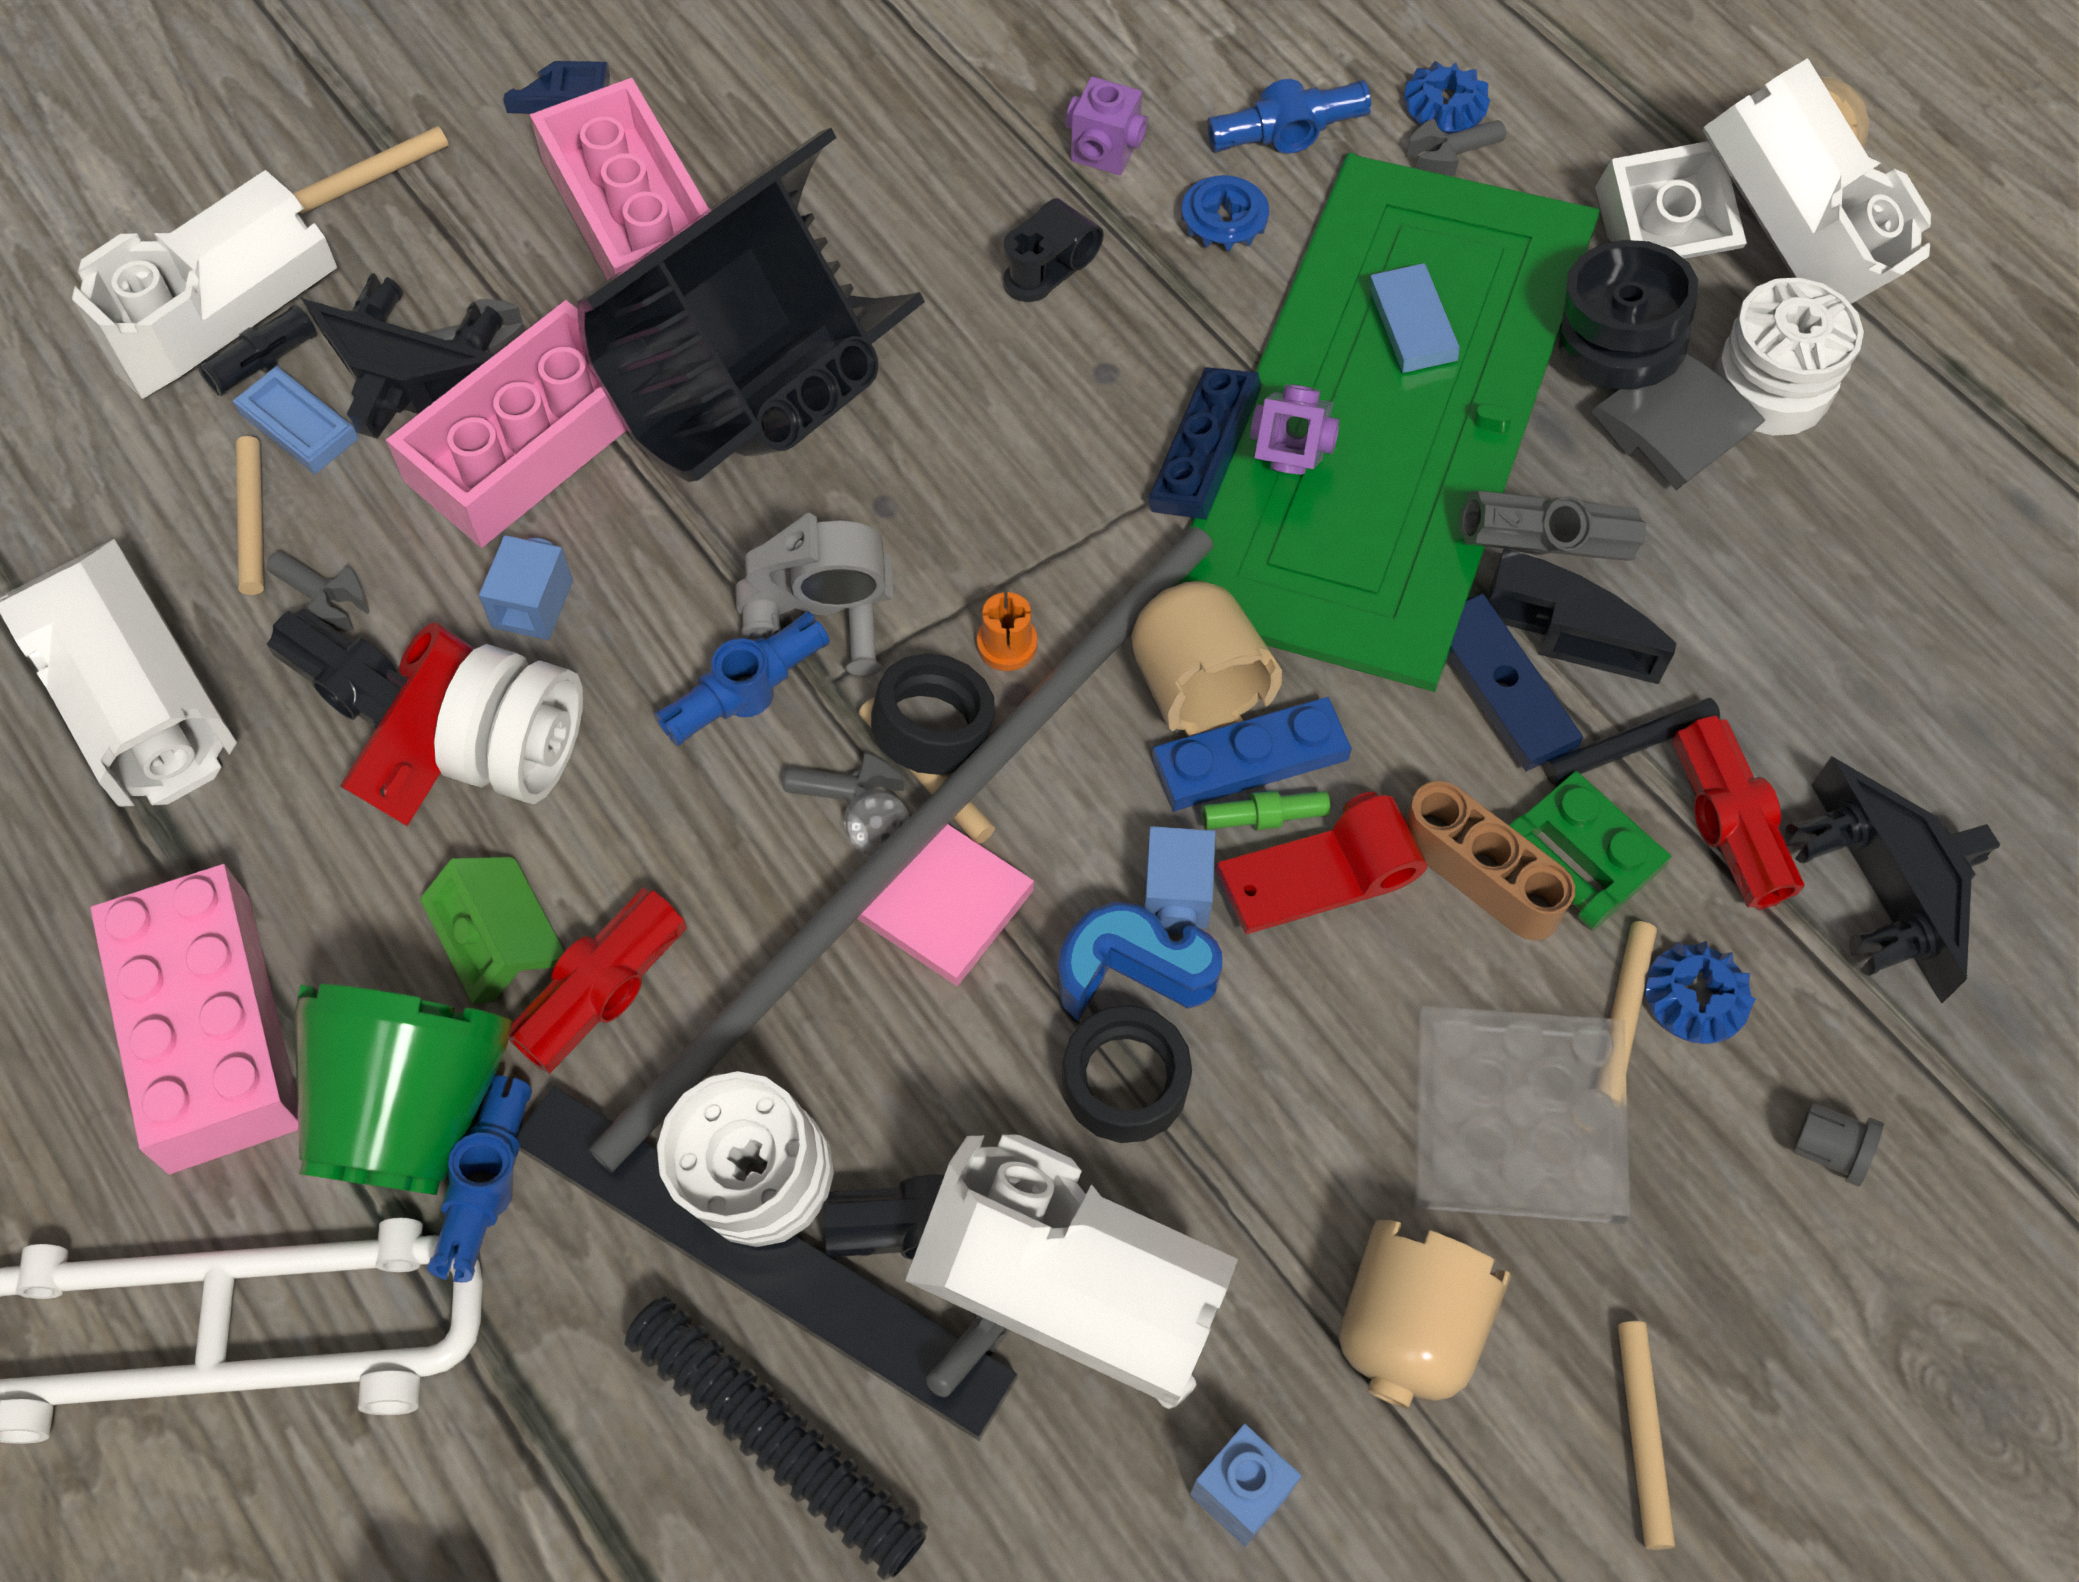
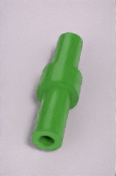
M1277 790L1250 793L1248 800L1202 805L1201 820L1205 830L1252 825L1255 831L1281 828L1283 821L1329 816L1331 805L1327 791L1280 796Z

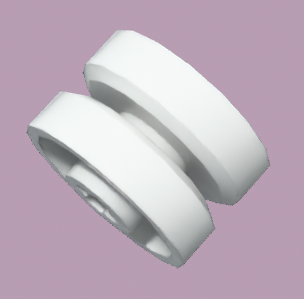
M489 644L474 649L456 671L447 688L438 715L434 745L435 760L441 774L481 788L491 783L495 793L530 804H536L544 799L559 781L571 757L578 736L583 710V687L578 673L540 660L528 665L526 657Z

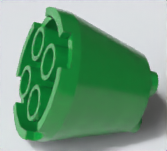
M320 984L319 990H316L315 987L300 985L294 1012L299 1160H302L299 1174L437 1195L439 1183L444 1182L448 1174L449 1154L454 1145L466 1136L507 1050L512 1021L500 1015L474 1008H464L463 1013L455 1012L454 1007L423 1001L421 997L342 985Z

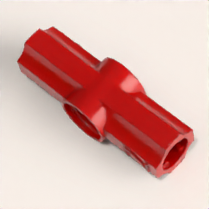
M1717 715L1696 720L1687 728L1677 731L1672 743L1696 794L1694 815L1699 832L1709 846L1720 847L1747 908L1755 907L1757 910L1769 908L1798 895L1805 884L1778 829L1781 823V810L1776 792L1765 778H1754L1728 720H1721Z
M642 888L595 938L591 936L582 937L567 948L553 969L552 983L512 1023L509 1041L540 1070L542 1069L550 1074L599 1021L603 1023L611 1022L631 1005L640 991L642 976L687 929L685 920L673 909L668 901L655 891Z

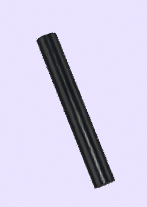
M1708 697L1550 759L1544 763L1545 774L1552 784H1558L1565 781L1576 770L1583 774L1672 739L1677 731L1687 728L1696 720L1716 715L1720 719L1719 707L1712 698Z

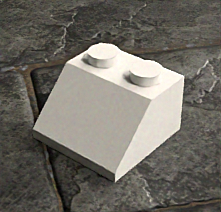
M1709 141L1611 159L1595 186L1607 238L1611 242L1620 240L1649 241L1674 250L1684 259L1744 248L1747 244L1730 175Z

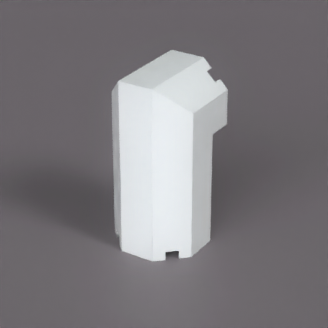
M1808 58L1766 83L1764 88L1751 96L1748 95L1703 127L1704 135L1792 278L1800 277L1823 283L1842 294L1851 304L1900 277L1929 257L1930 242L1921 247L1922 232L1929 229L1931 224L1929 209L1906 173L1893 169L1885 174L1873 169L1881 163L1867 156Z
M264 170L172 232L154 233L157 241H141L137 233L119 234L81 259L78 274L82 279V285L80 290L76 286L74 287L72 300L114 372L142 399L187 373L240 336L239 333L249 327H253L338 268L328 243L316 224L314 223L307 228L297 214L304 208L294 194L269 172Z
M115 539L0 596V614L24 655L26 657L29 656L39 670L37 675L47 688L95 777L118 806H135L130 796H147L151 805H167L215 779L222 768L217 760V756L223 746L230 755L237 742Z
M985 1135L967 1136L948 1165L905 1281L1175 1407L1184 1392L1211 1330V1323L1217 1308H1220L1238 1259L1101 1197L1092 1184L1085 1194L1077 1184L1082 1171L1072 1158L1021 1135H1002L998 1147H981Z

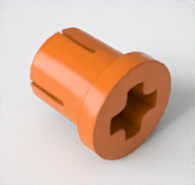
M1004 592L991 596L983 606V624L977 633L979 656L988 666L1001 671L1018 670L1030 663L1037 651L1038 637L1036 629L1031 623L1030 605L1021 595L1007 592V608H1004ZM1006 629L1009 630V645H1007Z

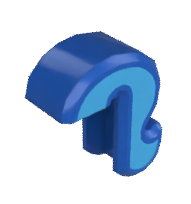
M1114 901L1089 910L1068 932L1061 947L1057 986L1063 1008L1078 1021L1093 999L1109 968L1187 1009L1199 1006L1209 1001L1216 993L1222 970V951L1217 941L1210 934L1196 926H1186L1183 929L1180 941L1174 942L1170 940L1157 916L1140 905Z

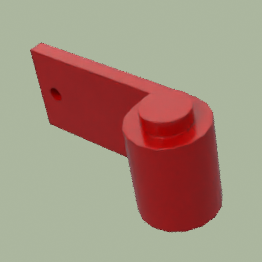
M437 622L428 624L413 638L406 648L399 665V672L407 678V681L342 781L341 788L401 824L409 825L441 774L435 760L434 745L438 715L449 684L460 664L475 649ZM381 788L384 789V791H383V794H384V795H381V794H380V789H381Z
M1377 792L1360 794L1344 805V813L1337 820L1333 830L1217 862L1215 870L1245 935L1401 889L1419 878L1427 870L1428 864L1395 799L1387 795L1379 796Z

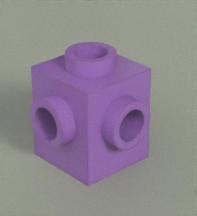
M1091 76L1082 96H1074L1072 98L1066 115V128L1072 130L1071 161L1121 176L1134 148H1140L1147 129L1148 118L1141 115L1142 91Z
M1292 384L1285 385L1284 393L1274 392L1265 398L1264 405L1257 404L1251 425L1250 439L1257 441L1255 458L1271 461V469L1285 473L1305 474L1306 468L1314 469L1323 460L1324 453L1333 454L1335 450L1340 419L1331 417L1333 402L1319 400L1320 390ZM1293 416L1305 418L1308 421L1309 429L1307 435L1300 437L1291 432L1289 422Z

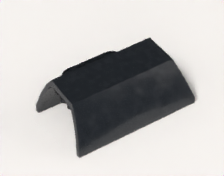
M832 128L817 133L578 301L579 332L586 362L635 444L662 467L688 482L700 480L734 452L743 456H757L786 451L798 444L872 384L876 379L879 367L876 351L871 344L925 302L920 292L880 298L851 296L850 294L854 289L851 284L839 286L834 277L841 266L839 261L827 263L821 253L828 243L826 237L813 239L808 230L815 217L812 213L803 216L799 214L797 209L810 170L822 149L837 138ZM762 422L764 424L765 434L762 429Z

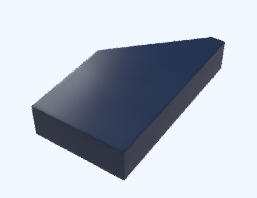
M554 61L538 71L539 78L521 90L512 88L504 94L503 100L507 113L532 114L609 86L610 72L608 63L600 61Z

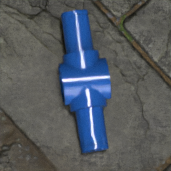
M1279 80L1272 83L1262 92L1259 101L1254 102L1252 108L1226 115L1208 117L1207 122L1209 126L1207 127L1211 147L1217 153L1231 147L1259 142L1262 146L1273 143L1278 151L1286 154L1300 152L1315 142L1319 132L1326 129V125L1350 118L1370 115V92L1364 80L1319 91L1317 87L1304 89L1298 80Z
M806 611L794 622L766 640L762 637L754 641L740 638L723 643L712 657V669L698 678L699 685L672 704L654 713L659 726L666 736L670 735V740L674 745L680 746L686 739L720 716L724 719H728L732 715L743 718L753 717L762 713L772 702L774 697L773 687L788 678L787 671L819 649L829 645L830 640L824 627L819 621L815 622V617L812 613ZM741 675L753 676L752 678L746 681H733L736 677H739Z
M507 1076L493 1077L476 1127L470 1128L466 1136L454 1145L449 1154V1186L441 1207L446 1217L433 1256L430 1257L427 1265L428 1271L438 1278L447 1280L453 1263V1269H456L454 1282L465 1283L473 1279L474 1267L487 1227L495 1225L498 1215L507 1209L512 1200L513 1168L520 1149V1143L516 1139V1135L526 1104L532 1094L531 1087L522 1080L513 1079L509 1095L507 1096V1091L505 1090ZM477 1171H488L496 1175L493 1180L485 1183H475L466 1179L468 1175Z

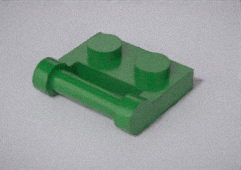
M1577 770L1529 812L1521 815L1509 825L1564 867L1572 876L1575 884V897L1572 904L1581 911L1577 918L1591 931L1602 925L1661 872L1672 857ZM1543 832L1605 890L1598 893L1537 836Z

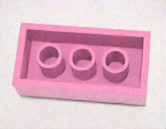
M633 78L530 114L542 162L607 280L709 210Z
M565 300L386 439V442L404 483L479 547L483 548L627 431L586 362L579 332L578 309Z
M221 864L91 906L90 909L139 1149L170 1175L297 1131V1093L250 897L226 865Z

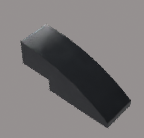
M1503 549L1492 580L1488 601L1506 626L1542 634L1538 655L1654 684L1660 683L1675 654L1677 643L1648 617L1617 595L1581 575L1543 559L1510 549Z

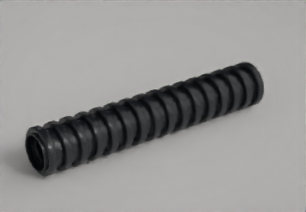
M665 1296L647 1305L637 1315L627 1330L624 1342L626 1348L632 1353L641 1350V1361L647 1367L657 1365V1375L664 1382L673 1379L675 1381L674 1391L680 1397L689 1394L691 1396L689 1404L696 1411L706 1409L708 1411L706 1419L712 1426L723 1424L724 1437L729 1441L738 1438L741 1441L739 1449L745 1456L755 1453L758 1456L756 1464L763 1472L770 1469L775 1471L774 1482L780 1487L789 1484L792 1487L790 1495L796 1502L806 1499L809 1502L808 1513L814 1518L821 1514L827 1518L824 1524L825 1528L830 1533L840 1530L844 1534L842 1543L848 1549L858 1546L862 1550L859 1555L861 1561L866 1565L873 1561L879 1565L877 1575L885 1581L890 1577L894 1578L898 1575L924 1543L927 1537L925 1534L928 1529L927 1525L921 1520L913 1524L908 1519L910 1510L905 1505L895 1508L891 1504L893 1496L887 1489L878 1493L873 1488L875 1479L870 1474L860 1477L856 1473L858 1464L852 1458L842 1461L839 1458L841 1449L835 1443L826 1446L822 1443L824 1434L818 1428L811 1431L805 1428L808 1422L806 1417L801 1413L792 1416L789 1413L790 1403L784 1398L775 1401L772 1398L774 1390L767 1383L758 1386L756 1384L757 1374L752 1369L741 1371L739 1369L741 1365L740 1359L735 1354L723 1355L724 1345L718 1339L709 1342L707 1340L709 1333L702 1325L692 1327V1317L685 1310L676 1313V1303L671 1297Z

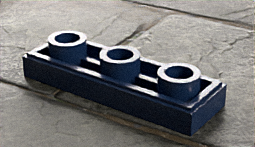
M1204 368L1148 497L1152 512L1207 520L1262 388L1258 372L1229 370L1225 368Z
M1481 594L1466 601L1448 658L1523 769L1527 772L1550 759L1578 748L1583 735L1485 595ZM1498 683H1504V684L1508 685L1509 687L1502 686V685H1500V684H1498Z

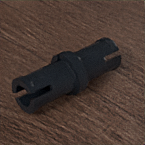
M293 305L286 312L257 330L249 327L239 333L240 336H238L239 341L207 361L199 363L197 368L211 390L218 396L226 394V391L259 370L267 373L275 368L278 358L308 339H313L317 336V332L306 313L299 306Z

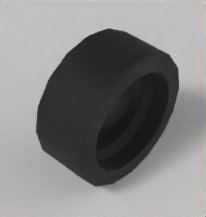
M928 653L904 657L887 668L878 684L871 711V732L879 748L895 763L917 773L935 775L952 773L988 737L995 717V698L986 680L968 664L949 656ZM917 696L937 698L954 706L964 715L968 725L963 729L950 732L928 730L912 723L901 713L897 703L903 699Z
M1134 1005L1107 1007L1086 1018L1070 1036L1062 1063L1065 1102L1077 1122L1095 1136L1118 1143L1146 1141L1167 1130L1183 1111L1192 1076L1189 1047L1177 1027L1156 1011ZM1130 1039L1145 1043L1158 1052L1165 1063L1167 1079L1163 1092L1155 1102L1142 1109L1122 1110L1107 1106L1097 1099L1088 1085L1086 1069L1090 1057L1098 1047L1109 1041Z

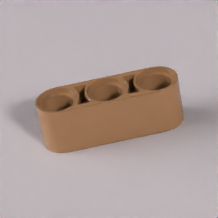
M1442 781L1426 783L1420 787L1412 799L1405 820L1428 866L1516 935L1524 939L1537 941L1546 939L1555 933L1575 897V884L1572 876L1566 869L1459 787ZM1424 816H1436L1442 819L1448 826H1434L1428 823ZM1474 855H1487L1493 858L1499 866H1486L1480 863ZM1527 894H1536L1545 898L1551 907L1544 908L1533 904L1527 898Z

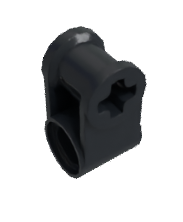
M1054 198L1048 201L1035 215L1019 227L1011 230L1005 237L1004 253L1009 260V267L1004 274L1005 291L1012 298L1024 302L1039 301L1047 297L1054 288L1077 270L1086 267L1094 259L1103 242V229L1061 199Z

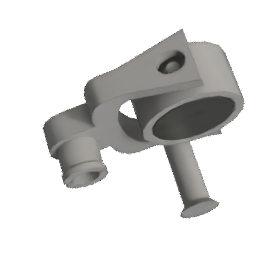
M808 512L769 541L745 555L746 578L739 581L736 585V609L743 616L742 638L753 641L760 637L765 640L781 631L779 615L795 608L804 612L809 611L815 615H831L849 608L851 662L846 666V671L857 676L873 675L881 671L882 665L876 661L873 603L891 600L894 597L891 555L884 552L880 533L872 527L858 522L837 520L817 523V516Z

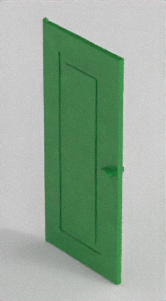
M1353 152L1348 153L1344 158L1255 372L1259 373L1262 388L1207 520L1193 518L1189 530L1192 527H1197L1207 533L1214 547L1180 584L1204 581L1224 587L1240 604L1267 646L1436 692L1457 626L1485 550L1484 546L1465 545L1464 537L1458 530L1460 509L1464 506L1469 492H1505L1562 326L1569 270L1578 258L1587 252L1599 218L1600 209L1361 157ZM1425 263L1460 347L1458 361L1402 373L1369 289L1370 275ZM1286 384L1307 386L1320 390L1319 400L1333 402L1331 417L1340 419L1334 453H1324L1323 460L1314 469L1306 468L1305 474L1285 473L1271 469V461L1255 458L1257 441L1250 439L1251 425L1257 404L1264 405L1265 398L1274 392L1284 393ZM1293 416L1290 419L1289 428L1294 435L1301 437L1307 435L1309 423L1305 418Z

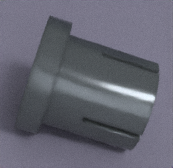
M1812 1102L1797 1136L1793 1154L1846 1174L1845 1182L1859 1187L1875 1155L1884 1123L1871 1117L1864 1123Z

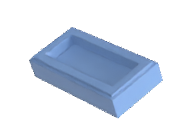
M1425 263L1370 275L1369 289L1402 373L1458 361L1460 347Z
M278 366L232 401L241 416L313 474H317L359 439L354 426Z

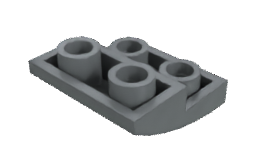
M1686 354V358L1677 371L1658 384L1633 390L1619 389L1591 411L1628 456L1640 447L1676 491L1766 421L1753 405L1733 386L1709 367Z

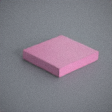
M948 824L857 919L958 987L1034 891V880Z

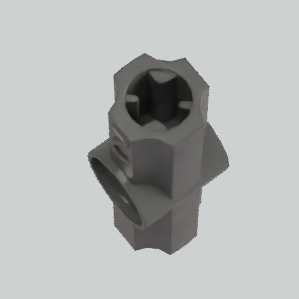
M1472 491L1468 493L1467 500L1460 509L1458 530L1464 537L1465 545L1523 550L1532 555L1553 553L1629 561L1635 559L1638 549L1645 543L1646 522L1641 519L1638 508L1586 503L1571 496L1549 499ZM1550 517H1552L1555 523L1554 536L1550 531Z

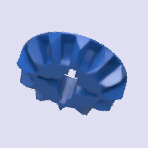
M1434 61L1428 70L1416 68L1412 80L1406 84L1404 102L1409 114L1420 124L1435 119L1438 128L1442 132H1458L1474 127L1485 117L1490 103L1488 98L1489 83L1477 79L1476 69L1459 70L1457 61L1451 67H1443L1440 63ZM1444 89L1454 91L1452 99L1449 98L1448 104H1443L1444 97H1442Z
M1220 175L1205 178L1194 184L1187 191L1182 201L1181 220L1187 224L1188 236L1202 237L1206 248L1215 242L1223 243L1228 252L1238 242L1250 247L1255 235L1264 234L1269 218V204L1263 192L1253 183L1235 176ZM1221 203H1225V210H1228L1230 217H1232L1230 222L1221 221V216L1218 214Z
M1707 940L1697 945H1683L1681 942H1678L1670 950L1662 955H1658L1648 971L1645 984L1647 1003L1657 1021L1673 1035L1683 1040L1700 1044L1717 1043L1734 1036L1746 1024L1756 998L1751 996L1749 987L1751 973H1742L1733 961V952L1722 954L1711 949L1708 946ZM1699 972H1702L1703 978L1706 979L1707 989L1717 992V994L1709 998L1701 1012H1699L1700 1002L1696 1001V992L1685 988L1686 985L1692 984Z

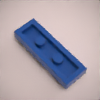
M1325 697L1153 747L1152 761L1174 812L1348 761L1352 748L1329 697Z

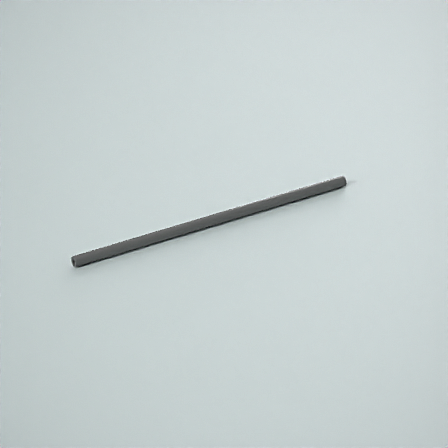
M1192 527L587 1148L589 1153L611 1173L615 1171L665 1119L683 1093L696 1086L1131 635L1137 617L1143 608L1163 590L1179 585L1208 555L1214 545L1207 533L1197 527Z

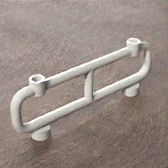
M392 1218L379 1223L378 1239L78 1262H67L68 1250L60 1246L37 1244L24 1247L20 1266L0 1268V1297L20 1295L33 1299H50L61 1296L63 1291L204 1281L195 1364L0 1379V1442L27 1444L47 1440L50 1436L53 1405L360 1382L358 1410L373 1415H400L414 1412L419 1408L420 1377L431 1376L450 1370L465 1359L476 1343L481 1324L483 1287L480 1262L477 1259L474 1267L475 1273L471 1281L465 1283L453 1282L450 1330L445 1338L435 1345L226 1362L234 1279L378 1268L387 1272H409L418 1269L420 1265L428 1264L430 1257L433 1256L439 1236H422L423 1224L418 1220ZM452 1263V1266H451L450 1271H451V1273L453 1274V1280H454V1275H455L456 1269H453V1263Z

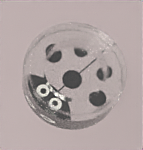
M878 789L868 790L857 795L847 806L844 814V830L848 839L858 850L872 856L909 819L910 815L905 805L893 794Z

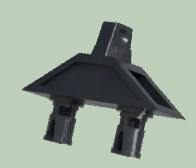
M370 274L366 286L355 302L353 310L345 311L301 298L320 332L355 380L351 392L354 399L347 412L348 418L351 419L359 434L376 439L379 438L397 412L401 413L403 410H407L417 414L421 413L495 355L485 351L504 323L503 318L497 311L487 306L481 314L476 302H472L455 332L454 338L452 340H444L386 323L396 303L401 300L404 294L402 288L389 277H386L384 282L380 284L376 274Z
M1831 756L1811 784L1827 813L1799 823L1794 822L1787 825L1785 829L1786 844L1792 845L1794 843L1807 842L1795 858V860L1803 864L1810 862L1813 858L1838 849L1849 848L1893 922L1870 932L1852 936L1849 941L1851 956L1879 951L1872 955L1860 969L1863 974L1868 976L1878 973L1879 970L1914 958L1942 1004L1967 980L1971 880L1976 876L1972 867L1989 859L1988 855L1994 849L1999 848L2000 843L1988 824L1951 834L1947 827L1942 825L1937 816Z

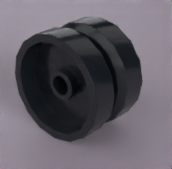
M1620 240L1598 245L1581 255L1568 273L1559 349L1567 366L1584 380L1605 388L1633 390L1652 386L1673 375L1686 358L1690 327L1698 298L1699 280L1690 263L1674 250L1649 241Z

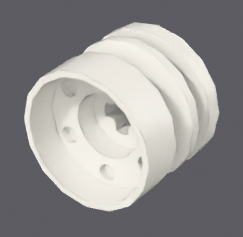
M1800 277L1771 280L1757 286L1747 296L1739 309L1738 317L1732 325L1730 336L1726 339L1718 356L1714 372L1733 386L1766 420L1754 431L1772 436L1792 435L1807 430L1819 422L1828 411L1840 389L1841 381L1848 374L1851 364L1861 349L1864 330L1859 314L1842 294L1823 283Z
M739 1071L708 1077L683 1093L665 1117L657 1144L660 1177L673 1200L728 1241L754 1247L785 1242L808 1227L824 1206L834 1175L830 1144L815 1120L801 1108L800 1104L787 1091L767 1077ZM764 1161L767 1162V1167L762 1174L757 1172H751L749 1175L746 1174V1169L751 1162L759 1165Z

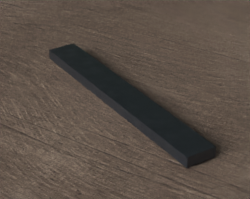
M553 1086L516 1135V1139L520 1143L519 1151L977 1441L981 1440L1017 1380V1373L984 1354L949 1396L940 1397L934 1394L927 1385V1375L957 1342L958 1336L795 1235L785 1242L760 1247L728 1241L673 1200L660 1177L657 1150L644 1141L611 1173L589 1153L587 1148L613 1122Z

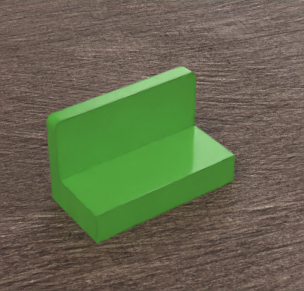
M512 857L451 858L420 898L472 1004L494 1002L520 970L554 968L564 953L517 861Z

